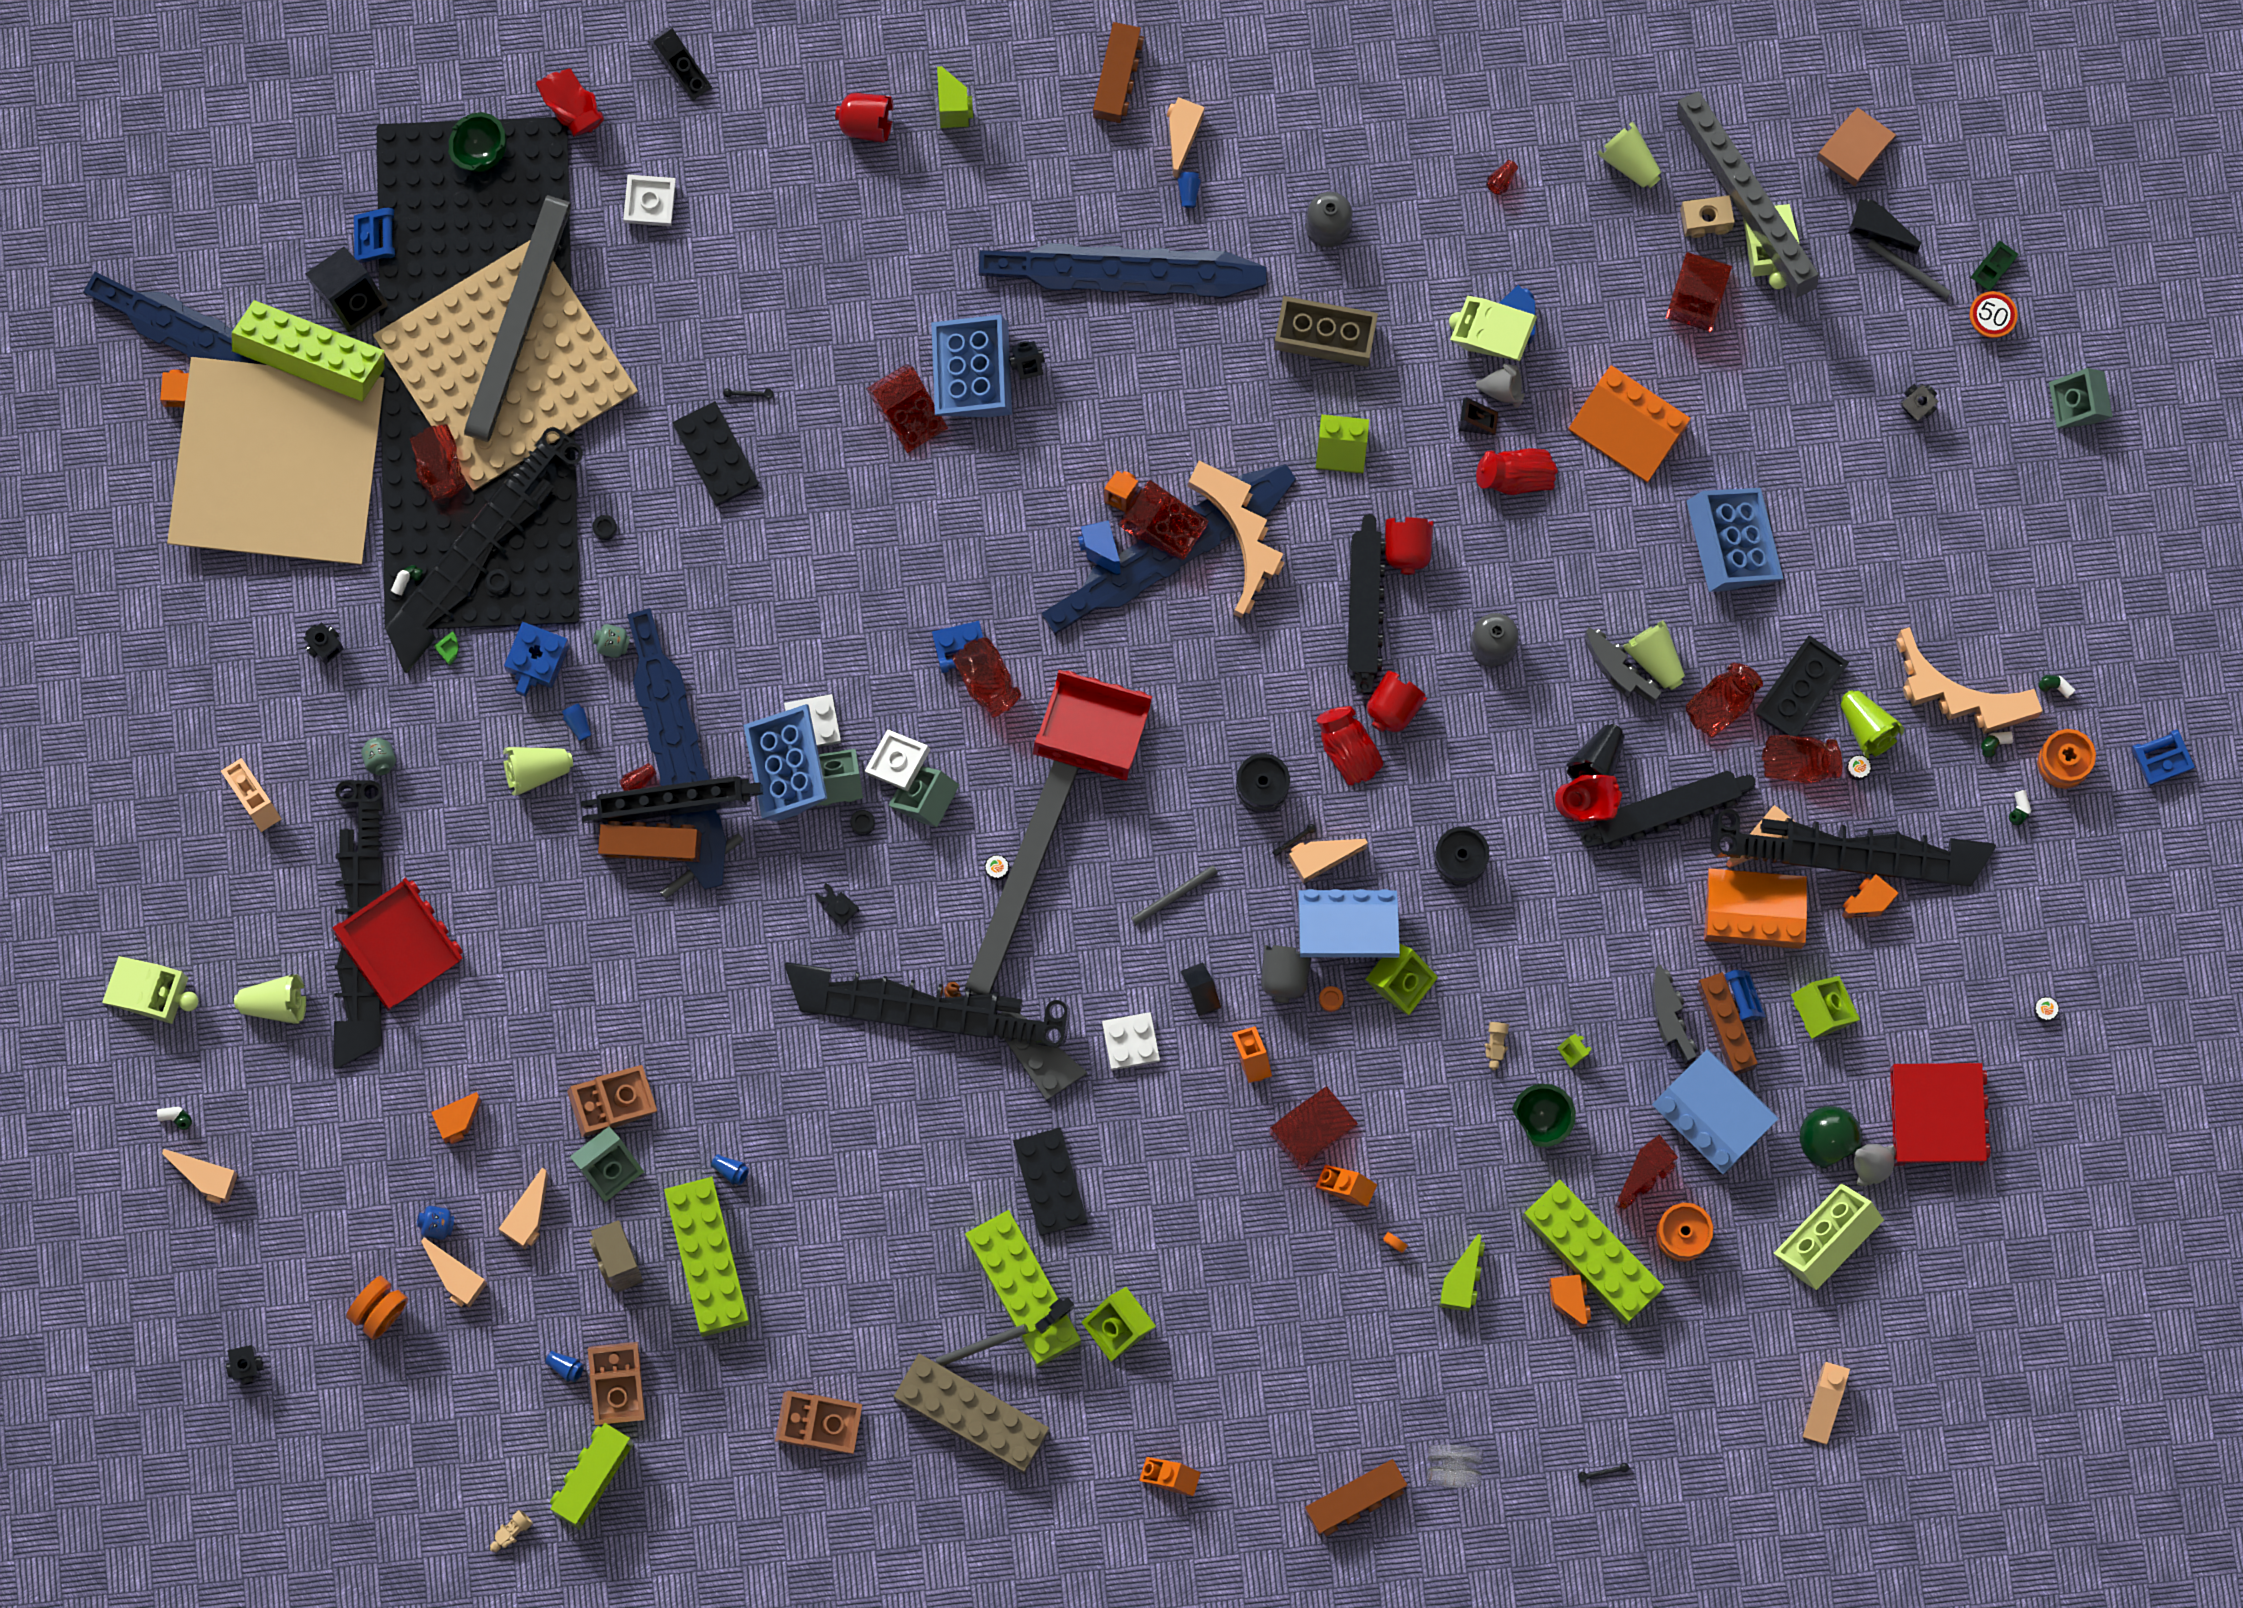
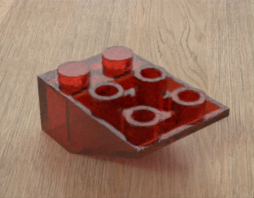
M1686 252L1666 318L1712 332L1732 266Z
M905 364L866 388L877 409L907 453L948 429L942 416L935 415L934 402L913 366Z
M1149 480L1141 487L1117 525L1137 539L1184 560L1209 521L1152 480Z
M1660 1134L1639 1150L1614 1205L1615 1211L1620 1207L1623 1210L1628 1208L1635 1202L1638 1193L1646 1194L1655 1186L1656 1179L1659 1177L1662 1180L1665 1179L1676 1168L1675 1163L1678 1156Z

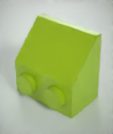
M937 66L940 128L969 127V119L973 118L972 96H967L966 86L942 66Z
M1321 414L1315 469L1363 474L1369 419Z
M1399 943V957H1382L1365 980L1378 994L1405 1014L1410 1015L1438 979V976L1413 949Z
M1840 976L1811 982L1791 994L1794 1006L1799 1011L1805 1029L1811 1039L1828 1035L1860 1020Z
M1127 1287L1110 1295L1081 1322L1110 1362L1142 1340L1156 1327Z

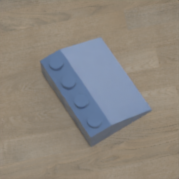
M1000 314L931 322L935 415L960 417L1012 415L1009 327L1006 319Z
M1761 488L1701 491L1687 500L1709 592L1730 591L1783 579Z
M808 704L743 725L755 783L760 782L763 785V795L757 796L762 819L775 822L787 819L827 799Z
M1308 889L1298 891L1300 957H1399L1397 891L1387 889Z
M1709 1049L1699 1056L1652 1104L1722 1174L1729 1171L1779 1119Z

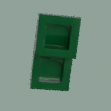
M1999 240L1970 278L1990 292L2019 254Z

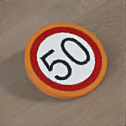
M1990 291L1979 295L1973 301L1969 311V318L1973 328L1979 334L1988 338H2000L2012 331L2017 322L2018 313L2014 302L2007 295Z

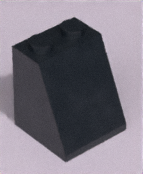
M342 247L305 273L315 291L348 332H351L388 306L368 271L345 247Z

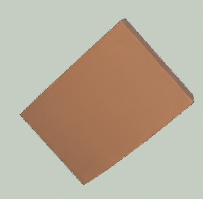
M1857 107L1820 150L1817 160L1853 186H1856L1892 142L1896 134Z
M643 1065L595 1077L592 1081L570 1086L567 1091L582 1138L600 1133L608 1126L611 1129L657 1112Z
M639 1342L588 1347L595 1425L645 1420Z
M786 1391L783 1393L775 1442L854 1454L863 1404L819 1395Z

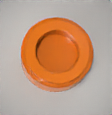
M1328 986L1320 992L1319 1004L1325 1011H1337L1343 1004L1344 997L1339 988Z
M1389 1232L1383 1238L1385 1243L1400 1253H1404L1408 1247L1406 1243Z

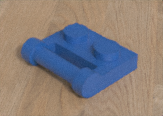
M382 208L354 215V257L359 263L395 257V248L392 246L394 209ZM382 219L383 247L379 248V220Z
M979 621L932 631L941 673L949 672L948 669L979 662L982 664L989 663ZM978 648L979 653L946 660L945 657L948 654Z
M2177 729L2170 731L2167 736L2146 744L2131 746L2132 753L2141 768L2148 787L2195 768L2181 734ZM2170 744H2174L2176 747L2174 750L2148 760L2145 756L2146 753Z
M1733 970L1724 974L1726 981L1730 982L1738 1004L1740 1020L1758 1021L1765 1018L1766 1016L1750 972Z

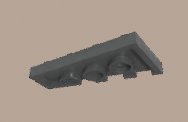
M1003 1011L998 1014L1000 1016L1026 1019L1022 1014ZM1008 1037L1003 1038L1046 1101L1087 1075V1072L1060 1048L1036 1045V1041H1031L1030 1044H1027V1040L1024 1039L1020 1043L1017 1038H1013L1012 1041H1009Z

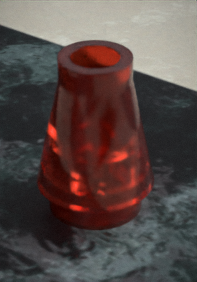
M1507 160L1487 177V188L1496 195L1507 192L1518 170L1517 164L1512 160Z
M647 763L622 775L623 778L619 780V783L624 791L642 789L657 773L653 766Z

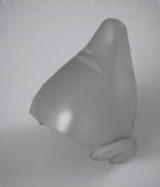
M1504 364L1502 368L1482 380L1476 381V388L1497 401L1513 403L1514 408H1518L1523 402L1525 393L1521 394V374L1516 365Z
M1866 1144L1856 1150L1854 1168L1859 1175L1857 1185L1867 1186L1880 1183L1889 1178L1896 1158L1894 1145L1884 1147L1880 1144Z

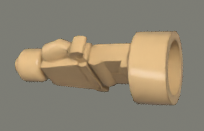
M1489 1022L1488 1032H1490L1489 1044L1485 1043V1053L1488 1059H1492L1489 1063L1491 1070L1499 1068L1498 1060H1503L1504 1054L1508 1050V1047L1504 1046V1038L1508 1034L1509 1024Z
M520 1509L512 1516L513 1519L506 1526L502 1524L496 1532V1541L490 1545L492 1552H498L501 1546L506 1548L509 1544L515 1543L517 1540L514 1537L520 1531H526L533 1524L531 1519Z

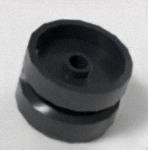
M1266 753L1252 755L1243 761L1238 769L1235 788L1238 799L1243 806L1258 813L1272 812L1279 808L1288 796L1290 783L1288 768L1281 759ZM1262 781L1267 782L1266 785H1261Z
M1457 826L1447 830L1440 837L1434 853V866L1438 875L1445 882L1454 886H1467L1475 883L1483 876L1489 861V846L1485 837L1479 831L1470 827ZM1458 854H1460L1461 856L1465 855L1466 857L1460 858Z

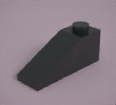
M1871 199L1859 200L1848 233L1870 240L1874 239L1879 243L1917 255L1921 242L1883 206L1878 205L1876 201Z

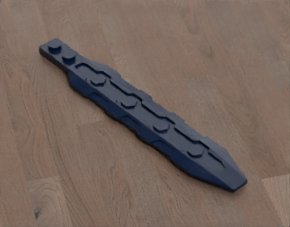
M1047 243L1029 252L980 250L979 276L1027 278L1049 290L1094 289L1101 290V292L1114 293L1119 291H1137L1158 295L1181 293L1196 294L1202 297L1224 298L1266 285L1267 267L1226 251L1199 250L1198 252L1169 251L1168 248H1151L1147 250L1125 249L1120 246L1082 247L1073 246L1072 244Z
M97 272L93 273L83 291L84 295L127 315L140 335L159 344L163 343L186 354L189 359L191 357L263 364L232 352V331L234 329L225 326L224 322L212 316L207 317L183 305V302L163 292H136Z
M1287 464L1245 473L1237 477V479L1251 485L1249 493L1253 494L1247 507L1243 505L1241 507L1261 517L1267 516L1296 480ZM1206 499L1198 505H1192L1181 512L1180 516L1156 531L1152 530L1141 537L1139 542L1118 554L1121 573L1115 574L1100 565H1096L1092 568L1081 589L1042 612L1041 616L1054 635L1094 610L1120 608L1139 596L1141 591L1162 578H1168L1179 571L1180 567L1200 554L1207 553L1219 546L1221 541L1234 534L1235 531L1223 513L1210 500Z
M651 608L627 614L639 657L633 685L649 734L647 737L651 752L655 755L661 778L660 786L709 780L708 771L704 768L697 742L699 738L695 723L691 720L686 702V690L681 672L662 652ZM716 810L671 815L672 828H680V825H693L695 829L702 833L699 862L685 863L703 889L707 890L722 886L726 838L720 815L717 814Z

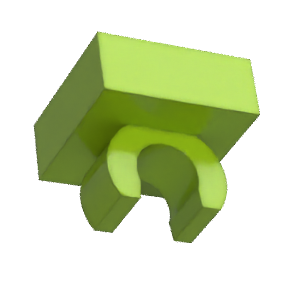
M1576 1033L1568 1037L1557 1047L1570 1068L1579 1064L1591 1051L1590 1046L1585 1048L1581 1041L1584 1037L1577 1036Z

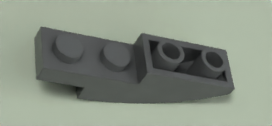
M1589 627L1584 636L1593 660L1608 681L1627 698L1633 692H1636L1654 706L1661 695L1659 686L1649 679L1646 681L1639 676V671L1633 666L1624 665L1628 655L1625 654L1626 651L1622 646L1617 643L1613 645L1606 640L1607 637L1603 632Z
M1660 964L1654 971L1652 983V1001L1656 1024L1665 1047L1675 1043L1686 1065L1695 1060L1697 1057L1695 1053L1698 1050L1692 1039L1688 1040L1684 1032L1687 1028L1683 1019L1676 1016L1682 1012L1684 1000L1679 991H1674L1671 985L1673 979L1668 969L1664 970Z

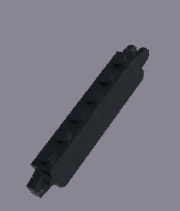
M1370 513L1364 515L1361 531H1356L1352 535L1347 657V673L1351 678H1355L1356 694L1366 695L1372 692L1373 681L1377 677V671H1382V657H1378V648L1383 646V633H1378L1379 624H1383L1384 610H1379V601H1384V586H1380V577L1384 578L1385 563H1380L1381 554H1385V540H1381V532H1376L1377 520L1375 515L1373 516Z
M1724 771L1620 807L1615 818L1607 821L1596 820L1593 827L1581 832L1579 835L1584 849L1602 846V849L1609 847L1610 850L1623 846L1624 841L1630 839L1633 842L1642 840L1647 837V833L1653 831L1656 834L1665 832L1670 829V825L1676 823L1679 826L1692 822L1693 817L1701 815L1702 818L1713 815L1715 810L1724 807V810L1734 808L1738 805L1737 802H1740L1742 795L1747 794V792L1750 793L1754 789L1756 778L1750 774L1735 778L1734 773Z
M732 776L599 794L596 796L597 799L581 801V808L591 809L597 807L598 814L583 816L582 823L602 822L603 824H608V821L626 822L746 806L747 802L751 801L750 797L763 795V785L760 782L749 783L748 779Z

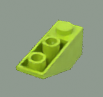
M1480 1234L1475 1237L1445 1277L1439 1307L1469 1312L1471 1305H1476L1477 1291H1474L1473 1287L1474 1281H1479L1481 1267L1477 1266L1478 1256L1483 1257L1485 1242H1481Z

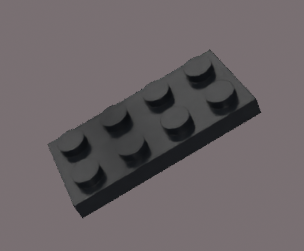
M716 401L672 422L715 507L759 486Z
M1808 635L1755 710L1754 715L1795 741L1849 662Z
M1061 1127L1013 1140L1039 1236L1087 1224V1218Z

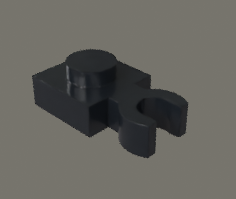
M825 883L824 888L829 892L828 895L822 897L816 893L815 897L818 902L828 904L824 909L825 912L843 927L859 911V907L842 892L835 896L832 887Z
M1069 1297L1065 1300L1059 1298L1049 1307L1051 1309L1049 1314L1035 1324V1328L1041 1335L1074 1309V1303Z

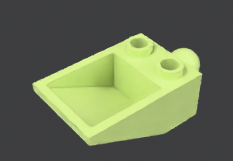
M1790 204L1775 206L1799 243ZM1743 218L1752 277L1770 275L1769 283L1774 289L1784 288L1787 285L1785 280Z
M1467 296L1462 311L1453 313L1449 318V325L1454 330L1450 340L1467 351L1520 361L1537 316L1487 299Z
M119 956L102 1003L173 1024L179 1006L185 1011H192L198 1006L199 1000L195 993L184 992L188 977L182 971Z

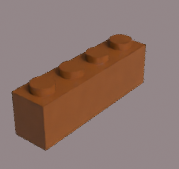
M1113 22L1093 107V118L1121 123L1122 116H1127L1129 102H1126L1127 94H1132L1134 80H1131L1132 72L1137 73L1139 58H1136L1137 50L1142 51L1144 36H1141V27Z
M608 821V825L600 824L598 854L603 858L699 862L702 833L695 829L693 825H680V828H671L670 824L657 823L656 827H647V824L642 822H632V826H622L623 823L619 821Z
M1723 972L1699 980L1697 988L1728 1069L1735 1076L1754 1070L1758 1063Z
M1391 1459L1307 1505L1304 1511L1317 1535L1324 1534L1328 1537L1339 1530L1338 1525L1347 1522L1349 1525L1361 1518L1359 1514L1367 1509L1371 1513L1382 1507L1383 1504L1381 1502L1390 1497L1393 1501L1404 1495L1403 1490L1407 1488V1483L1396 1463Z

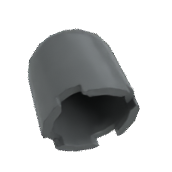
M1330 191L1320 193L1313 198L1308 206L1305 220V229L1308 237L1319 243L1321 247L1331 248L1341 245L1352 231L1353 211L1350 202L1343 195Z
M1490 613L1483 616L1475 624L1469 640L1474 659L1481 665L1490 668L1508 664L1514 658L1518 648V628L1515 622L1507 615Z
M1264 945L1261 975L1263 991L1267 995L1275 997L1274 1002L1289 1004V999L1302 997L1307 988L1312 957H1300V952L1296 951L1294 947L1278 945L1269 947Z

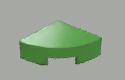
M453 631L434 645L436 651L449 666L455 661L459 651L458 640Z

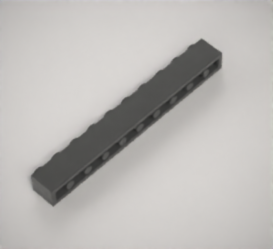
M1697 91L1678 100V118L1730 195V198L1794 296L1798 298L1816 289L1819 273L1701 93Z

